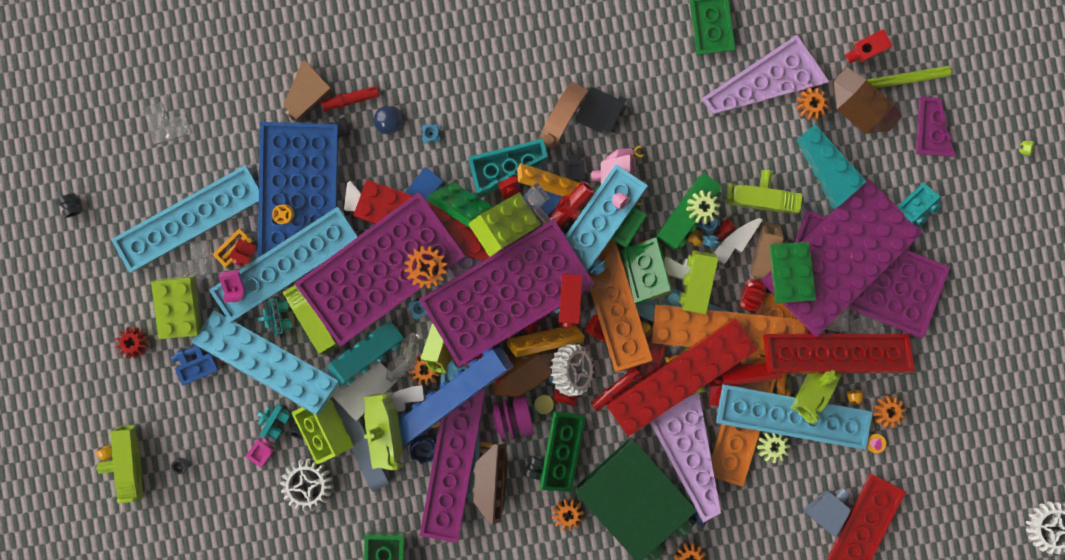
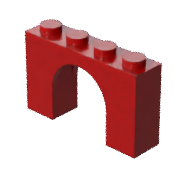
M562 274L560 306L557 322L561 323V327H575V324H579L582 275Z

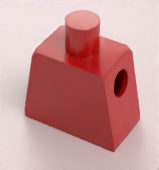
M882 29L855 43L852 47L853 50L844 55L848 64L857 60L862 64L889 51L892 44L885 30ZM862 48H867L869 52H863Z

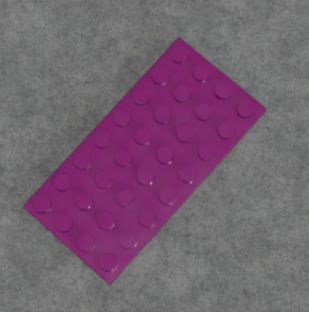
M869 178L866 179L867 182L801 241L809 242L816 300L783 304L815 337L923 233L904 216V213ZM770 271L761 282L774 294L772 272Z
M419 192L294 284L341 347L421 289L420 283L413 285L414 279H407L410 273L404 271L409 268V265L404 264L405 261L411 260L408 254L415 255L413 251L415 248L421 251V246H425L426 250H428L429 246H432L433 252L439 249L438 255H445L442 261L448 263V265L443 267L446 270L466 255L424 196ZM423 254L427 259L434 258L432 255ZM416 260L414 262V270L417 268ZM429 263L424 264V267H422L423 271L428 270L430 267ZM437 264L436 267H435V273H436V275H437V273H438V271H439V265H438V264ZM418 276L422 280H429L426 276Z
M806 210L793 243H800L827 217ZM905 250L846 309L923 339L950 267Z
M552 220L420 298L419 301L460 368L482 355L487 349L497 346L557 310L560 306L562 274L582 275L581 295L595 287V284L556 221Z

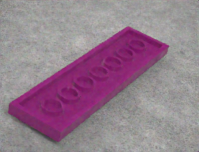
M483 389L440 421L420 536L454 543L459 542L486 389Z

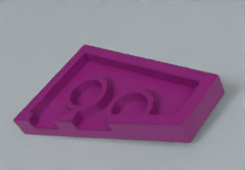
M919 97L915 151L917 155L956 156L954 150H952L951 137L947 131L946 118L940 98Z

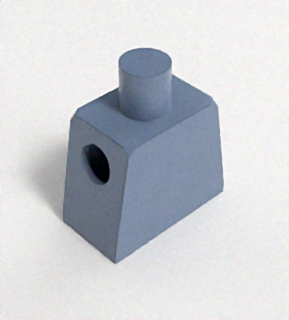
M842 487L835 495L826 490L806 506L803 511L827 532L836 537L851 511L843 504L850 494Z

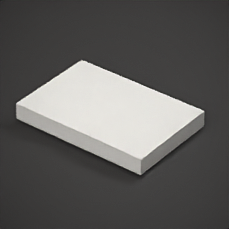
M376 361L370 365L371 369L367 373L356 375L354 377L356 381L348 387L345 384L342 387L338 386L331 396L355 421L365 413L364 396L385 393L398 381L381 363L377 364Z

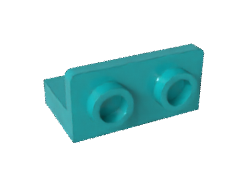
M922 183L897 207L912 224L920 227L926 222L927 217L931 213L934 214L940 209L941 196L925 183Z

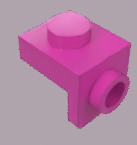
M240 271L220 273L219 279L225 293L224 302L235 303L244 299L246 289Z
M260 437L255 440V444L245 457L262 468L276 448L272 446V441Z

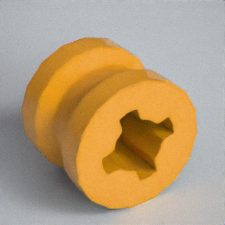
M287 204L276 206L272 212L274 221L279 224L289 223L295 216L293 208Z

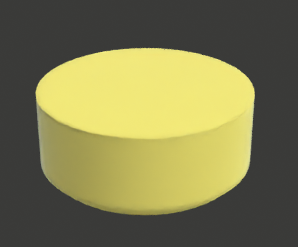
M540 395L536 398L534 406L540 414H548L552 411L554 403L550 396Z

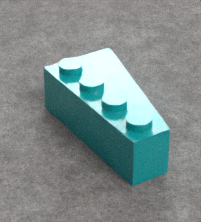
M816 124L796 140L807 162H809L813 169L815 177H817L821 184L822 190L827 196L832 209L839 207L867 182Z
M543 139L468 157L478 198H482L499 189L498 183L513 175L518 179L517 168L521 163L534 168L547 164L548 156Z
M389 320L372 332L367 339L364 338L358 342L352 350L348 349L338 360L334 359L331 361L326 370L331 377L340 382L339 387H342L344 384L348 387L356 381L354 378L359 373L364 375L371 369L370 365L375 361L377 364L387 357L385 354L388 351L394 352L402 346L400 342L404 338Z

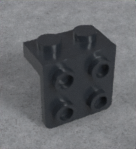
M592 87L589 89L576 116V122L609 137L611 132L615 133L619 125L616 122L619 115L623 116L626 111V99L621 96L617 99Z

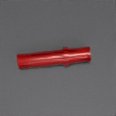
M377 86L347 94L341 95L340 93L332 98L322 99L321 104L324 112L340 107L343 109L345 106L379 98L380 96Z
M636 367L631 368L609 388H605L603 393L590 402L591 405L599 412L608 402L642 376V373Z

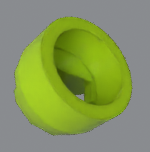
M1021 142L1020 145L1023 146V149H1019V152L1025 156H1032L1035 142Z

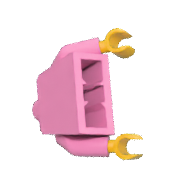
M637 146L634 150L631 148L615 150L607 156L606 160L601 161V170L592 171V181L601 182L602 184L615 164L636 177V159H641L644 154L638 155L636 150H642L643 147Z

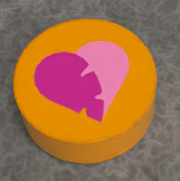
M870 434L866 448L870 452L881 453L886 448V440L880 434Z

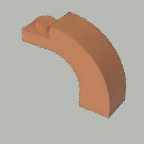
M573 81L570 82L550 114L538 140L543 139L544 145L553 150L556 148L570 120L587 94V89Z

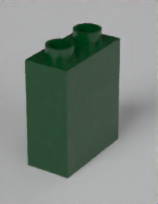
M632 437L627 439L574 487L577 496L634 560H643L644 558L646 560H657L667 549L663 544L666 538L673 532L678 537H681L696 523L692 515L697 510Z

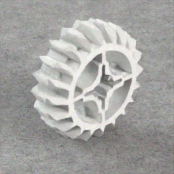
M566 344L558 348V352L554 353L555 358L551 359L553 366L550 367L552 369L551 376L554 378L552 383L556 384L555 389L568 396H579L587 392V388L591 387L590 381L594 380L592 374L595 373L593 371L594 364L591 362L593 357L589 356L590 351H586L585 347L577 344Z
M303 459L299 460V465L296 462L292 463V468H286L288 474L282 475L283 479L287 481L280 482V485L286 486V488L281 490V493L287 492L288 494L284 497V500L290 498L289 505L292 506L296 503V510L301 505L303 511H307L308 505L311 511L315 510V505L320 508L322 506L321 501L324 503L328 501L325 496H331L332 494L327 490L333 488L332 484H328L333 478L326 477L330 471L326 470L323 472L322 469L325 465L322 464L317 467L315 461L311 465V459H307L306 464ZM306 470L315 472L319 478H311ZM300 471V482L292 485L295 474ZM306 481L307 483L310 482V484L314 483L308 489L304 488V486L299 487ZM322 484L319 496L313 499L314 487ZM295 492H302L307 500L301 499Z
M1050 501L1046 505L1043 503L1039 504L1040 509L1033 508L1034 515L1028 514L1032 518L1031 521H1026L1030 525V528H1027L1026 531L1032 533L1028 538L1033 541L1032 544L1039 547L1040 551H1046L1048 554L1065 552V527L1062 525V518H1060L1062 515L1065 520V504L1061 505L1060 502H1054L1053 504ZM1052 526H1053V527H1058V528H1060V529H1056V528H1055V529H1050V528H1047V527H1052ZM1041 529L1045 531L1046 541L1041 534Z

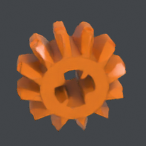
M808 88L806 92L802 91L800 93L802 98L796 100V102L801 104L796 107L797 110H803L800 116L807 114V120H810L812 116L815 120L819 119V115L823 117L826 114L824 110L829 109V106L824 104L829 101V98H823L826 93L823 91L819 94V88H815L814 91L811 88ZM811 101H812V103H813V102L816 103V106H815L814 108H813V105L810 106V104H809Z
M415 356L413 359L417 364H409L410 367L415 368V370L409 371V374H416L412 381L420 378L418 385H422L423 380H425L426 386H429L430 378L435 383L437 380L433 375L440 376L441 373L428 369V375L426 373L422 374L421 366L423 364L424 366L427 365Z
M887 395L884 396V401L880 398L877 399L879 406L873 405L877 412L872 413L873 416H878L875 422L881 423L884 428L887 426L894 428L895 424L901 425L899 419L906 418V416L901 415L902 412L906 411V408L901 407L903 401H897L895 396H892L890 399ZM887 409H890V411H892L891 415L886 413Z
M564 498V505L558 501L557 505L559 508L553 507L552 509L553 512L558 513L552 515V519H558L555 522V526L557 527L562 523V531L565 530L566 526H568L569 531H572L573 524L576 528H579L580 526L577 521H584V518L579 516L584 514V510H578L581 507L580 503L574 506L575 499L573 498L570 504H568L567 498ZM568 510H570L571 515L573 516H569L568 519H566L565 514L563 515V513H567Z
M691 542L689 548L686 543H683V550L677 547V551L680 554H674L673 556L678 560H686L690 555H692L694 560H705L702 558L706 556V553L700 552L702 549L700 545L695 548L694 542Z

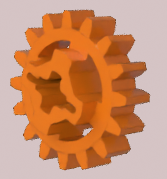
M421 246V251L417 248L413 250L415 255L408 254L411 260L405 261L404 264L409 265V268L404 271L410 273L407 279H414L413 285L420 283L419 286L422 289L426 284L427 288L430 289L432 283L437 286L439 285L438 279L441 281L445 279L442 274L448 271L443 269V267L448 265V263L442 261L445 255H438L439 249L433 252L432 246H429L428 250H426L425 246ZM423 254L432 255L434 258L427 259ZM416 260L417 268L414 270V262ZM429 263L430 267L428 270L423 271L422 267H424V264ZM438 264V265H439V271H438V273H437V275H436V273H435V267H436V265ZM418 276H426L429 280H422Z

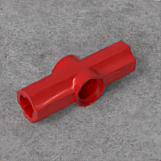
M581 181L568 196L565 195L559 200L556 210L545 220L544 225L555 220L559 228L562 229L570 219L575 220L580 215L583 205L595 194L591 186Z

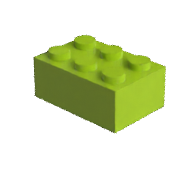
M520 192L480 214L469 223V226L489 257L528 235L541 225Z
M196 275L162 278L151 281L158 339L197 336L202 327Z
M329 399L319 416L303 407L292 412L316 465L354 447L331 399Z

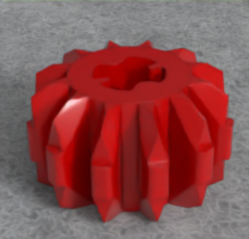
M748 279L746 281L739 301L740 307L744 310L757 312L761 307L766 286L760 280Z
M126 327V332L120 331L121 337H116L115 339L120 342L115 347L121 348L119 354H125L126 359L131 357L137 359L139 354H145L143 348H149V345L145 344L149 337H143L145 331L139 332V327H134L133 329ZM130 340L135 341L134 346L130 344Z

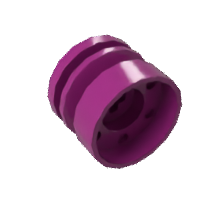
M526 395L514 397L513 407H509L506 399L503 400L504 409H500L498 401L493 402L494 423L502 442L507 441L506 432L508 431L511 439H515V430L517 429L522 437L534 435Z

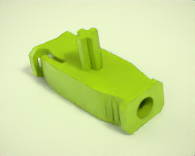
M762 170L760 187L728 183L725 205L798 214L801 210L802 193L771 189L773 171Z
M296 285L283 292L284 296L317 352L325 356L339 348L338 343Z
M432 323L421 360L426 363L429 370L446 374L447 365H449L453 357ZM435 365H440L441 369L435 368Z
M832 370L824 374H807L791 409L797 411L808 423L814 424L820 418L817 414L828 404L842 373H835Z
M393 392L376 393L363 397V401H365L364 419L367 432L364 435V439H368L372 469L398 470L404 467V464L398 461L402 457V440L398 414L392 400Z
M136 425L116 427L114 431H110L113 461L98 462L96 469L98 474L114 472L117 503L135 502L143 499L140 446L136 435Z

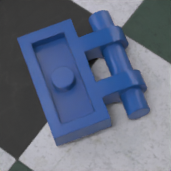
M195 344L186 350H178L176 354L171 356L174 363L179 360L181 362V366L176 367L175 370L182 386L219 371L214 356L210 353L204 355L203 349ZM196 354L197 359L189 362L188 357Z

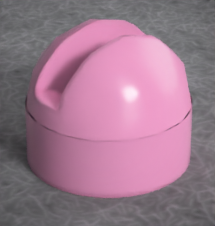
M616 193L612 199L614 206L619 210H623L630 200L623 193Z

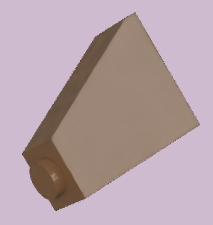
M305 60L301 62L284 102V106L287 108L285 113L292 120L296 118L299 122L321 103L322 99L327 98L333 92Z
M766 221L761 223L750 266L751 276L755 279L762 280L771 271L769 245L782 244L784 238L781 225Z

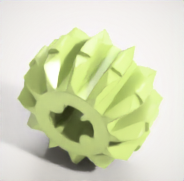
M701 190L699 196L696 193L692 195L694 200L689 199L687 201L690 205H693L687 207L686 210L693 211L689 215L690 218H693L695 215L697 216L695 223H699L702 218L703 224H707V218L712 222L715 220L713 215H719V212L714 208H719L720 204H714V201L718 198L715 196L711 199L712 192L709 191L705 197L704 191ZM702 203L704 206H708L705 212H703V209H699Z
M764 432L765 439L761 437L758 439L760 442H763L762 445H757L758 449H763L759 452V455H765L764 460L767 462L771 459L772 463H776L777 458L783 461L782 454L789 455L785 449H789L790 445L784 444L788 441V437L782 438L783 435H776L775 433H770L769 435L767 432ZM772 442L775 443V444H777V445L775 446V448H776L775 451L772 450V449H770V448L772 447V445H771Z

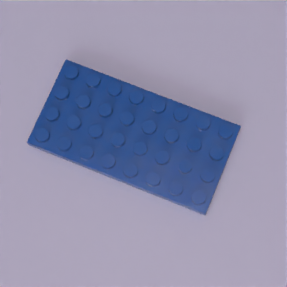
M260 122L258 258L337 207L338 124ZM278 205H290L294 210V219L286 224H279L274 221L272 217L273 209Z

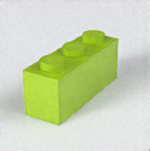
M693 250L692 255L688 256L687 266L689 270L688 274H685L683 278L685 289L684 293L681 292L679 297V304H681L683 310L706 314L718 262L716 254Z

